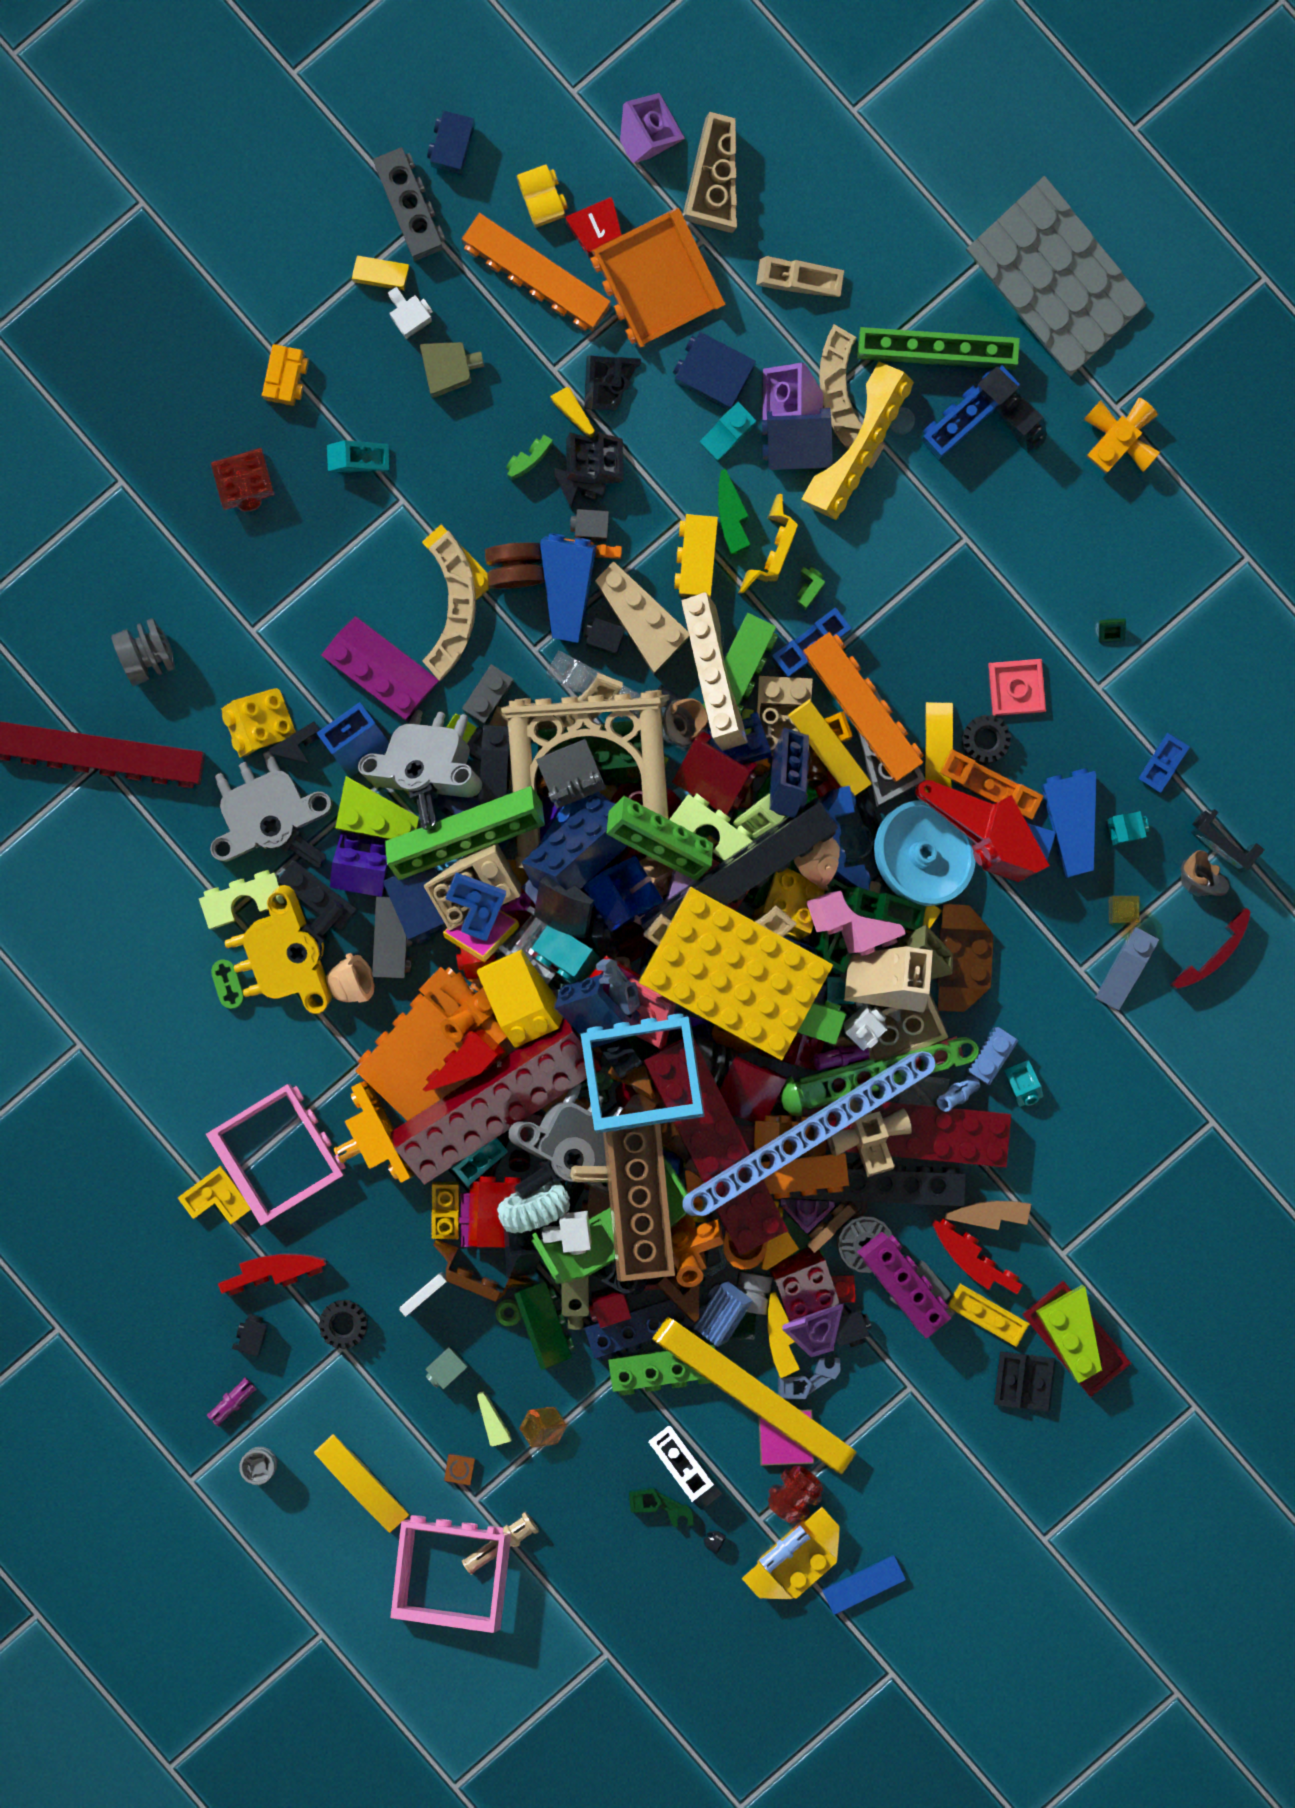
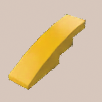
M334 1434L314 1451L315 1455L389 1533L409 1516L407 1510L389 1493L388 1489Z

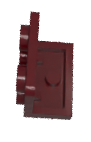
M805 1248L798 1254L785 1258L769 1269L778 1287L790 1321L836 1306L839 1303L826 1261L819 1249L814 1253L810 1248Z

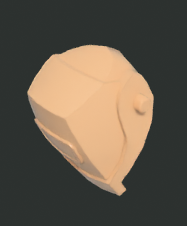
M833 837L825 842L819 841L812 846L813 850L804 857L798 856L794 859L801 874L816 884L818 888L828 891L827 885L835 875L839 864L840 847Z
M348 953L346 955L347 959L340 961L327 974L326 982L328 988L337 1000L343 1002L358 1001L360 1003L369 1001L375 987L372 969L362 956H352L351 953Z

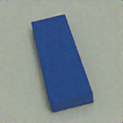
M892 1555L822 1589V1592L835 1615L906 1579L895 1556Z

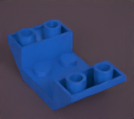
M850 785L828 792L821 801L835 821V818L855 812L856 800L854 793L850 790ZM836 821L838 829L835 830L836 833L833 839L836 840L840 847V856L833 879L849 888L861 887L869 890L870 875L865 870V864L844 867L846 855L844 849L840 846L839 837L841 829L838 821Z

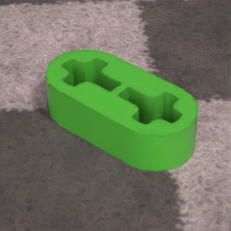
M218 960L212 966L211 973L219 1000L226 1008H237L244 1001L243 989L238 973L234 971V964L231 961ZM221 964L231 969V972L227 973L229 980L227 983H225L223 976L217 975ZM230 985L233 993L239 994V997L235 999V1004L225 1000V996L228 995L226 986Z

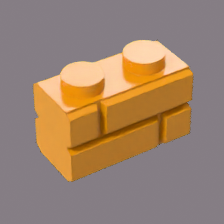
M272 345L262 392L264 400L295 406L296 399L301 400L303 384H299L301 374L307 373L309 359L305 358L303 350Z

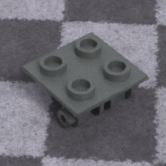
M586 739L536 759L550 792L548 793L550 800L555 804L556 808L606 789Z

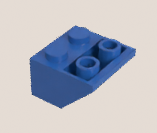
M360 702L317 732L320 739L349 778L360 772L358 764L365 755H383L386 753L389 741Z

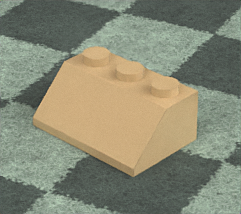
M931 993L929 994L924 1012L885 1006L879 1007L886 1016L887 1031L878 1038V1042L872 1048L868 1047L869 1058L874 1061L924 1048L948 1038Z

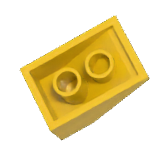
M522 949L477 970L499 1026L515 1048L559 1029L563 1016L555 1009L557 998Z

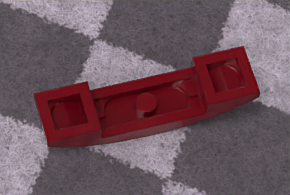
M1248 908L1242 909L1225 927L1232 936L1199 971L1192 965L1188 966L1170 986L1173 989L1188 986L1218 969L1229 958L1241 941L1247 928L1251 911Z

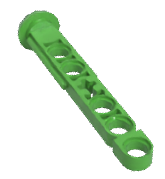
M961 1037L947 1041L948 1045L939 1043L876 1061L869 1059L800 1078L799 1082H794L790 1076L787 1078L780 1093V1100L783 1108L789 1114L802 1117V1109L807 1108L809 1110L831 1104L860 1086L861 1084L857 1082V1076L862 1071H868L871 1078L887 1069L888 1065L892 1066L909 1054L923 1051L930 1053L934 1057L937 1051L944 1050L947 1053V1058L941 1064L935 1063V1068L931 1072L934 1073L948 1069L952 1065L960 1066L974 1061L978 1056L979 1048L970 1038ZM964 1043H969L972 1046V1052L967 1057H962L959 1054V1048ZM921 1059V1066H920V1068L918 1069L919 1071H921V1070L923 1069V1067H924V1063H923L922 1059ZM898 1071L894 1073L893 1079L895 1083L902 1081V1076ZM837 1078H842L845 1081L844 1088L839 1092L833 1091L831 1088L832 1082ZM823 1082H825V1087H826L827 1091L829 1092V1094H827V1095H826V1090H825V1088H824V1086H823V1084H822ZM877 1085L872 1087V1092L880 1090Z

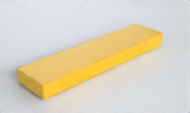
M810 699L788 714L798 730L803 734L809 735V745L841 787L850 785V790L854 795H857L872 784Z

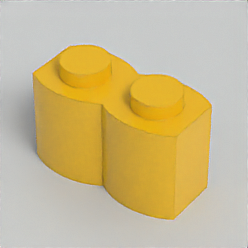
M546 164L517 175L520 190L535 228L565 217L564 210L568 209L564 195H558L555 185L559 183L554 169L549 170Z

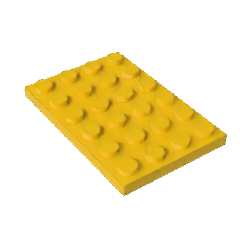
M689 887L638 983L779 1060H783L833 964L698 890Z

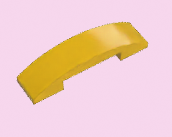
M926 702L925 779L952 788V780L940 774V771L950 750L953 749V703Z

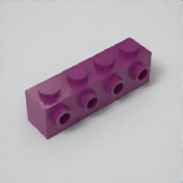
M881 1232L858 1250L857 1253L918 1332L927 1339L951 1319L946 1312L949 1307L940 1296L935 1298L930 1292L933 1286L923 1275L920 1278L915 1270L918 1267L908 1255L905 1258L899 1251L902 1246L893 1235L888 1237Z

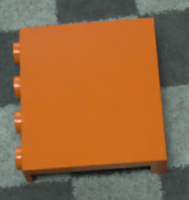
M675 208L591 251L594 256L590 258L591 263L597 273L602 272L605 278L602 285L607 295H613L617 305L613 306L620 321L625 319L629 329L625 330L631 344L636 343L640 348L645 343L712 309H718L726 305L679 208Z
M431 991L425 996L420 993L410 1003L411 1011L407 1015L402 1012L392 1024L395 1028L390 1033L385 1031L375 1041L378 1046L373 1052L368 1049L359 1058L358 1062L361 1065L355 1070L407 1121L475 1077L472 1076L427 1092L423 1090L429 1083L426 1078L435 1069L440 1071L446 1064L443 1061L444 1058L454 1049L458 1051L463 1045L461 1041L454 1043L448 1040L443 1034L441 1022L450 1016L430 998L433 995Z

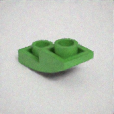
M543 435L541 440L536 438L529 449L530 457L523 452H520L518 457L513 455L506 467L509 470L507 473L508 478L513 481L535 467L548 453L553 445V440Z

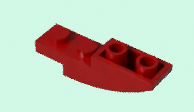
M942 1219L941 1222L933 1221L932 1226L942 1246L965 1273L988 1290L992 1283L996 1281L1018 1294L1023 1285L1017 1282L1019 1279L1017 1275L1005 1269L1004 1273L994 1268L997 1263L984 1255L981 1259L977 1258L982 1250L977 1245L978 1239L966 1232L964 1236L954 1232L956 1226L945 1219Z
M276 1254L259 1257L240 1263L243 1274L218 1283L221 1294L228 1291L231 1296L244 1291L243 1285L250 1282L257 1286L270 1281L268 1276L272 1274L275 1284L282 1282L284 1287L297 1282V1276L306 1272L308 1277L323 1272L322 1266L327 1265V1261L324 1258L304 1254Z

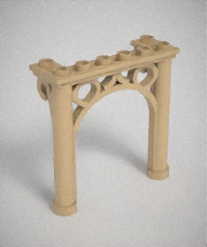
M662 690L645 691L641 693L639 698H630V693L615 694L612 700H604V695L588 696V701L579 702L577 697L561 698L562 703H551V698L535 699V703H531V698L515 699L514 701H509V706L501 708L502 713H505V718H508L513 792L532 786L537 794L536 778L539 766L536 759L547 755L556 745L574 737L597 736L618 743L633 756L641 773L643 806L668 819L662 736L663 713L661 708L667 706L670 696L662 695ZM631 710H639V717ZM613 712L605 721L606 730H602L603 725L597 724L592 720L590 713ZM578 714L575 724L567 727L568 732L564 733V723L555 715ZM618 716H628L634 723L632 732L624 737L616 733L612 727L613 720ZM552 721L557 726L556 736L550 741L539 737L536 732V726L539 722ZM584 724L588 727V728H585V729H579V728H581ZM639 731H641L642 754L629 741L638 735ZM532 740L543 746L533 759V762L531 752ZM540 827L516 836L518 856H515L516 867L523 868L521 862L541 842ZM647 856V860H655Z

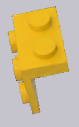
M278 688L233 700L221 708L223 721L228 726L232 737V746L237 751L239 758L248 756L259 748L279 743L296 733L281 691Z
M788 868L780 873L776 871L765 904L754 911L752 920L757 921L777 905L797 923L785 936L799 941L811 934L814 925L806 902L824 895L825 890L818 888L816 884L809 881L806 877Z

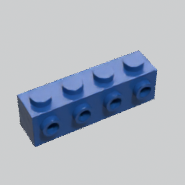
M1003 365L999 367L1015 384L1020 386ZM994 368L989 370L981 379L983 380ZM973 385L962 395L964 400L956 406L953 403L943 412L945 417L939 423L933 421L923 430L925 435L922 442L938 460L943 458L996 410L980 394L978 387L975 388Z

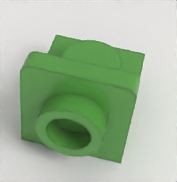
M803 567L800 575L811 582L810 586L805 583L797 594V597L800 598L798 606L807 611L825 586V581L822 580L824 576L812 567L809 570Z

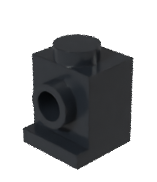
M249 1313L245 1323L240 1322L236 1338H239L240 1341L239 1343L235 1342L232 1349L259 1356L269 1323L263 1322L264 1317Z

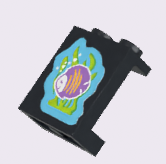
M1217 810L1201 812L1192 823L1195 828L1191 833L1239 873L1249 870L1265 849L1255 843L1248 846L1242 852L1210 826L1211 821L1219 813Z

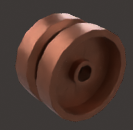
M509 543L485 549L486 564L492 567H499L487 573L489 588H520L545 583L543 567L534 564L542 560L540 543Z

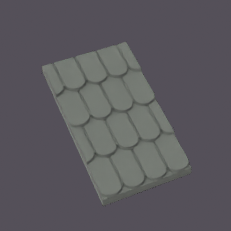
M1045 176L966 249L1069 378L1147 305L1142 296L1123 275L1120 268L1095 240L1091 232Z

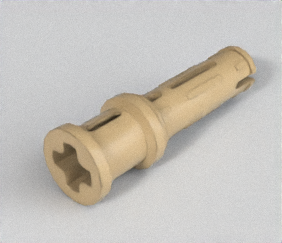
M524 1512L522 1518L512 1525L503 1527V1532L511 1533L510 1547H518L520 1541L532 1533L536 1534L539 1532L536 1524L527 1512ZM491 1540L469 1557L462 1560L464 1567L471 1575L497 1556L499 1541Z

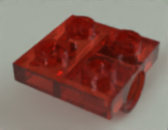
M262 448L211 462L224 510L238 506L242 511H253L260 507L261 499L275 495Z

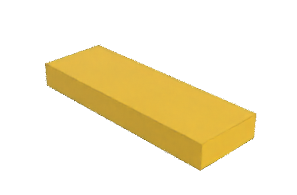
M960 1283L947 1304L955 1312L1016 1347L1029 1326L1028 1322Z

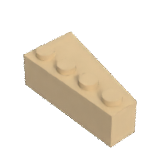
M709 112L705 118L683 211V217L687 222L733 233L737 228L735 118Z
M613 561L595 580L596 586L655 676L690 639L689 632Z

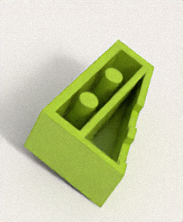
M345 777L335 827L337 830L390 840L419 829L421 820L418 816L351 778Z
M1080 1285L1036 1310L1037 1315L1077 1383L1102 1370L1086 1287L1084 1285Z

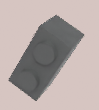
M491 664L463 706V712L483 725H487L496 707L500 705L512 687L514 679Z

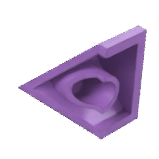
M780 1198L781 1206L806 1233H809L834 1208L833 1201Z
M844 1303L792 1320L784 1324L782 1330L810 1357L834 1351Z

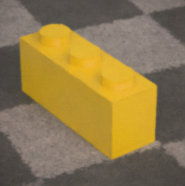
M686 514V520L680 521L679 537H684L683 547H678L676 563H682L681 574L675 573L674 589H679V596L693 597L707 592L711 598L718 517Z

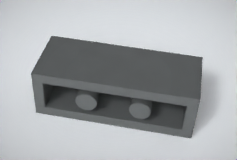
M376 897L372 977L406 979V973H411L412 958L407 957V947H412L413 942L407 939L390 897Z

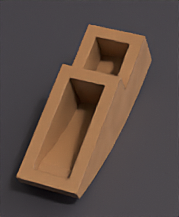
M1017 1201L979 1202L945 1213L944 1218L999 1230L1001 1220L1027 1225L1031 1204Z

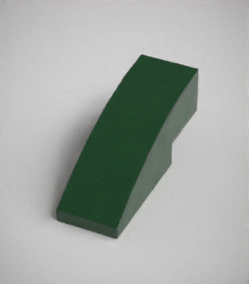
M861 887L845 889L844 900L848 907L858 916L900 924L904 930L915 931L923 926L926 906L887 893L879 894Z

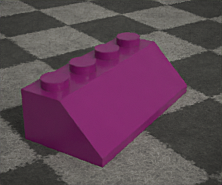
M356 616L335 636L321 654L327 662L406 722L410 720L415 710L420 707L439 682L431 673Z

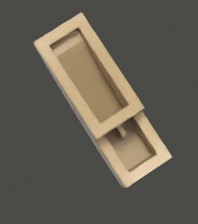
M766 256L760 259L756 285L804 294L840 297L844 270L798 260L787 261Z

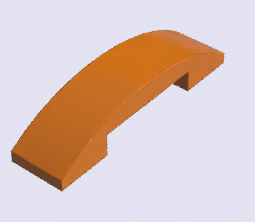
M953 749L950 750L940 771V774L994 803L1012 795L1022 815L1033 820L1044 797L1022 784H1017L976 763L975 760Z

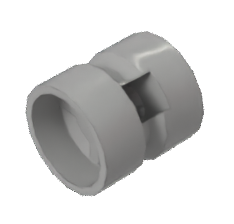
M739 1272L737 1287L753 1300L747 1312L767 1315L769 1299L766 1297V1294L771 1292L772 1277Z
M266 1447L252 1448L242 1457L240 1462L241 1476L246 1482L253 1485L267 1482L277 1469V1458Z

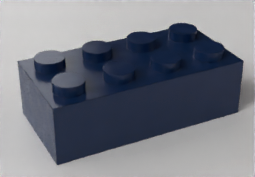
M595 796L521 862L533 887L538 888L539 881L547 875L566 891L574 885L581 889L628 846L606 834L608 813L615 803Z

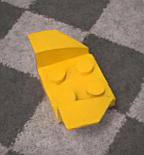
M782 494L776 495L768 519L786 525V527L780 526L774 543L778 548L776 552L770 551L764 569L769 571L765 573L760 570H748L738 592L739 595L744 593L755 579L772 582L777 581L798 526L791 517L784 515Z
M823 1507L816 1511L809 1519L800 1521L781 1538L783 1541L799 1525L811 1537L810 1540H807L793 1552L794 1556L791 1559L786 1558L771 1573L767 1571L766 1567L759 1560L777 1546L776 1543L759 1558L758 1564L742 1577V1580L759 1598H798L837 1563L839 1525Z

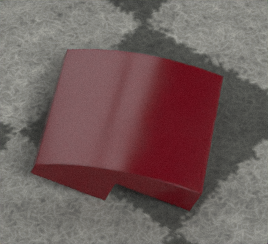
M737 1056L734 1058L719 1091L731 1114L755 1123V1121H764L765 1116H770L787 1078L765 1066L759 1068Z

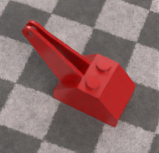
M924 780L916 786L915 794L920 800L973 841L974 859L985 871L1020 882L1049 866L1012 795L995 804H991L932 780Z

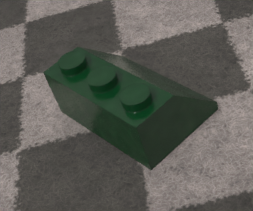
M543 1281L517 1290L514 1295L540 1369H547L572 1358L571 1351L576 1349L571 1335L565 1336L562 1326L567 1325L565 1317L562 1316V1310H556L554 1301L558 1300L553 1284L548 1286L547 1281Z

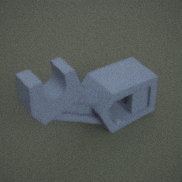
M602 959L597 963V970L604 971L603 977L599 979L600 984H610V998L625 1014L631 1015L640 1007L636 982L628 980L617 966V961Z
M819 1358L814 1371L815 1375L809 1379L805 1376L778 1378V1395L788 1399H806L810 1393L831 1379H836L840 1373V1358H833L834 1364L830 1369L824 1365L825 1358ZM793 1381L805 1382L806 1385L803 1387L802 1393H798V1395L793 1394Z

